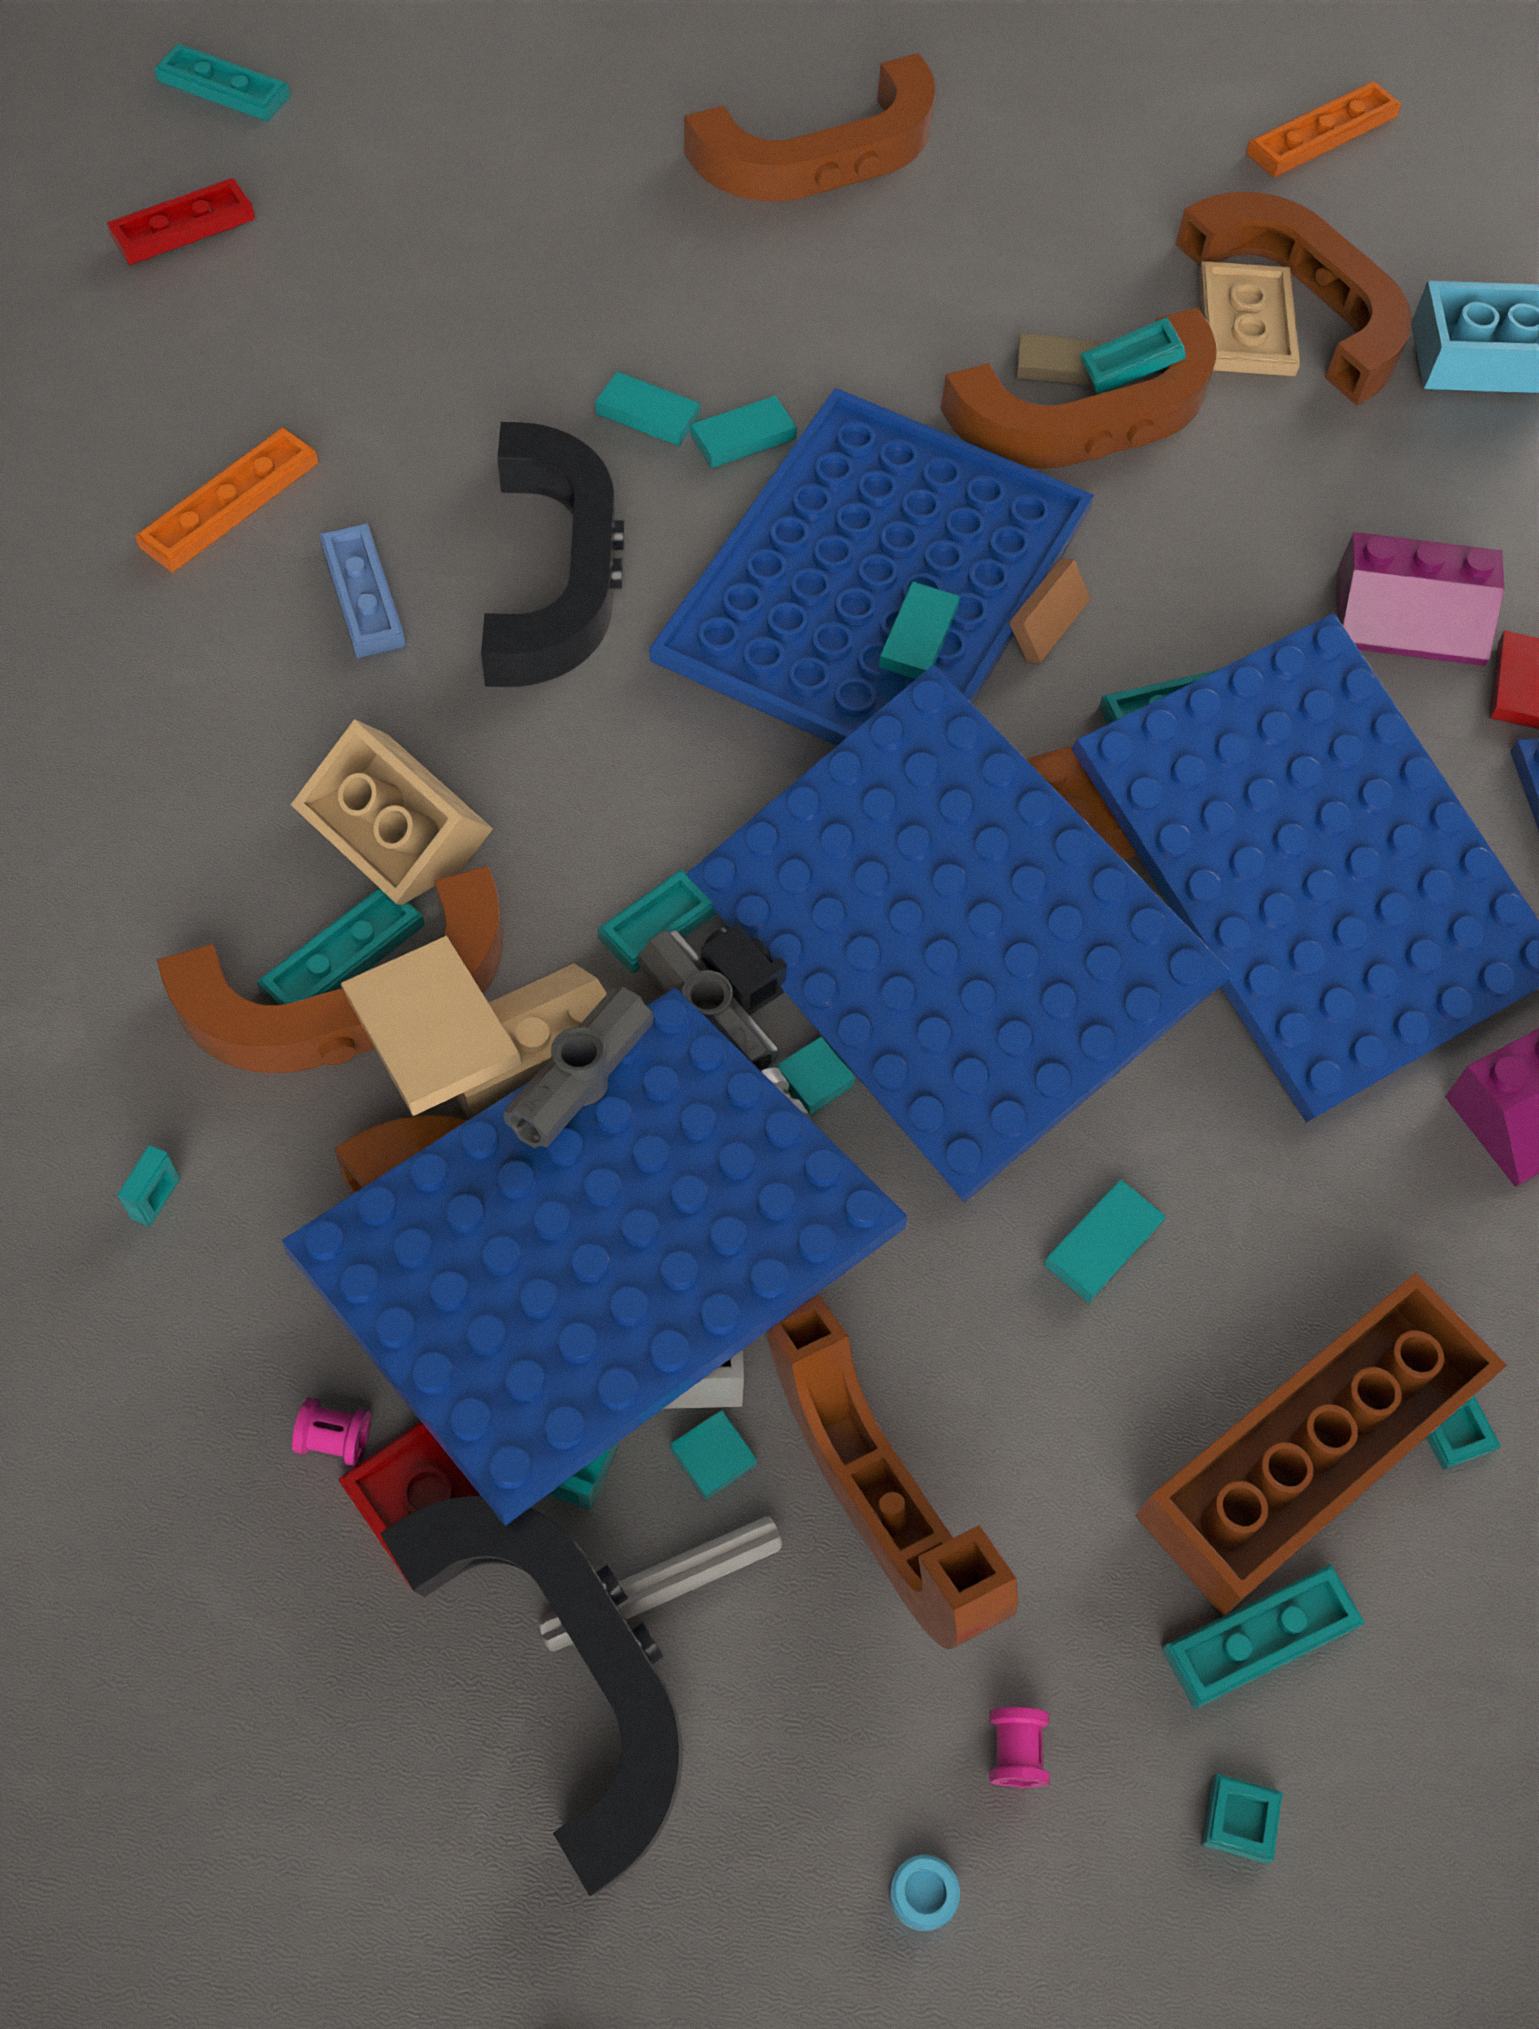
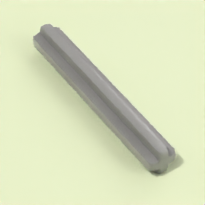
M763 1517L619 1581L628 1597L626 1601L618 1605L619 1609L627 1620L778 1552L782 1546V1539L776 1524L771 1517ZM554 1610L542 1615L538 1619L539 1630L549 1651H557L573 1644Z

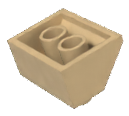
M355 719L290 804L387 896L399 905H403L433 888L435 880L461 872L493 830L489 824L388 734Z
M571 964L489 1002L492 1010L517 1048L522 1065L455 1096L468 1120L532 1080L551 1058V1045L555 1037L564 1030L578 1027L606 996L607 993L598 978L576 964Z

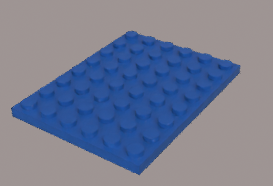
M835 388L649 648L650 661L837 746L915 680L914 678L879 668L880 655L913 581L960 596L958 610L935 666L973 704L1015 635L1009 622L1060 560L1091 509L1094 495Z
M1335 613L1077 739L1071 747L1173 912L1230 969L1231 978L1220 987L1306 1123L1539 989L1538 918Z
M934 664L685 874L713 902L711 906L730 928L738 924L750 939L757 938L763 943L770 954L772 962L778 958L784 961L787 965L786 980L780 987L964 1203L1231 978L1230 969Z
M676 987L647 1005L653 1011V1024L608 1076V1089L604 1096L596 1103L582 1106L548 1147L538 1146L535 1149L519 1140L516 1133L504 1121L503 1111L529 1083L527 1082L282 1239L285 1252L505 1526L906 1228L907 1215Z

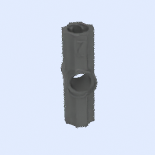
M664 930L648 941L645 948L638 954L637 962L663 994L676 987L760 1071L767 1069L777 1059V1047L733 997L732 985L729 980L721 973L710 970L676 930L672 932ZM702 1002H710L718 1007L712 1010H704L696 1005Z
M622 987L620 990L611 989L578 1027L564 1030L555 1037L551 1045V1058L503 1111L505 1124L516 1133L519 1140L535 1149L538 1146L548 1147L582 1106L596 1103L604 1096L608 1089V1076L653 1024V1011L643 1003L640 995L625 987Z

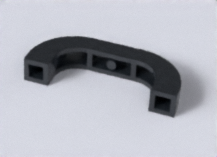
M501 422L498 447L501 493L544 495L563 504L573 516L570 577L563 594L548 607L531 613H484L481 658L485 686L520 687L546 682L568 673L583 663L602 642L611 620L613 589H622L623 558H614L615 550H624L625 525L624 520H615L614 487L609 471L597 453L587 444L569 433L549 426L523 422Z
M481 1496L451 1498L421 1508L380 1533L412 1590L426 1597L459 1574L481 1565L503 1564L525 1571L534 1578L615 1712L621 1732V1756L613 1781L596 1803L553 1832L589 1897L593 1896L620 1878L648 1852L663 1830L675 1804L682 1772L683 1745L675 1705L662 1677L654 1666V1663L664 1656L644 1623L641 1622L634 1628H631L618 1605L626 1601L628 1597L609 1566L605 1565L596 1571L583 1550L567 1532L539 1511L529 1508L505 1526Z

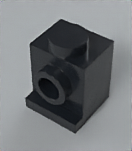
M738 924L730 929L723 927L716 930L707 938L704 945L701 946V960L710 970L721 973L729 980L732 985L733 997L748 1015L753 1014L784 993L780 986L786 980L787 965L781 958L772 962L770 954L763 943L757 938L750 939Z

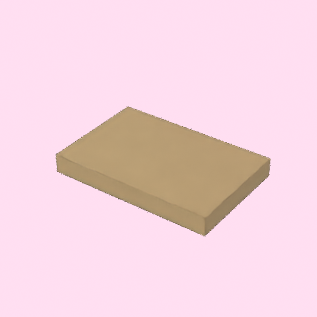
M1202 261L1198 273L1201 313L1210 325L1215 337L1217 354L1213 371L1296 376L1300 366L1290 267Z
M447 936L341 983L348 1002L413 1116L522 1065L517 1048Z

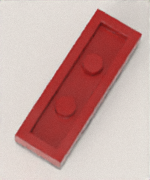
M230 178L107 222V226L112 240L127 263L131 265L175 248L192 244L197 240L216 233L233 229L238 225L255 220V215L249 199L235 179Z

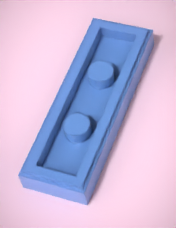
M368 523L319 534L356 659L406 647L404 633Z

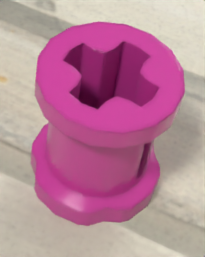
M307 1397L300 1407L296 1418L292 1440L293 1453L305 1455L309 1450L344 1457L345 1464L357 1466L364 1455L372 1422L371 1411L359 1408L354 1414L321 1406L319 1399Z
M1004 1707L990 1710L989 1723L996 1726V1767L989 1771V1782L994 1785L1018 1788H1036L1050 1785V1773L1043 1769V1728L1050 1724L1049 1713L1040 1709Z

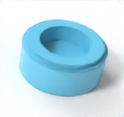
M931 1855L911 1857L901 1864L891 1879L889 1887L891 1907L897 1918L913 1930L932 1931L938 1929L953 1917L958 1908L960 1900L958 1879L951 1867L940 1858Z

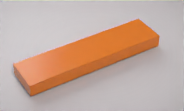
M1372 81L1250 140L1246 154L1275 178L1398 117L1402 104L1375 81Z
M284 427L280 428L137 533L135 537L139 548L171 573L175 572L319 464L317 452Z

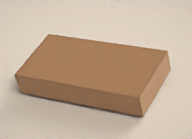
M1060 559L1009 622L1027 662L1041 663L1091 600L1075 559Z

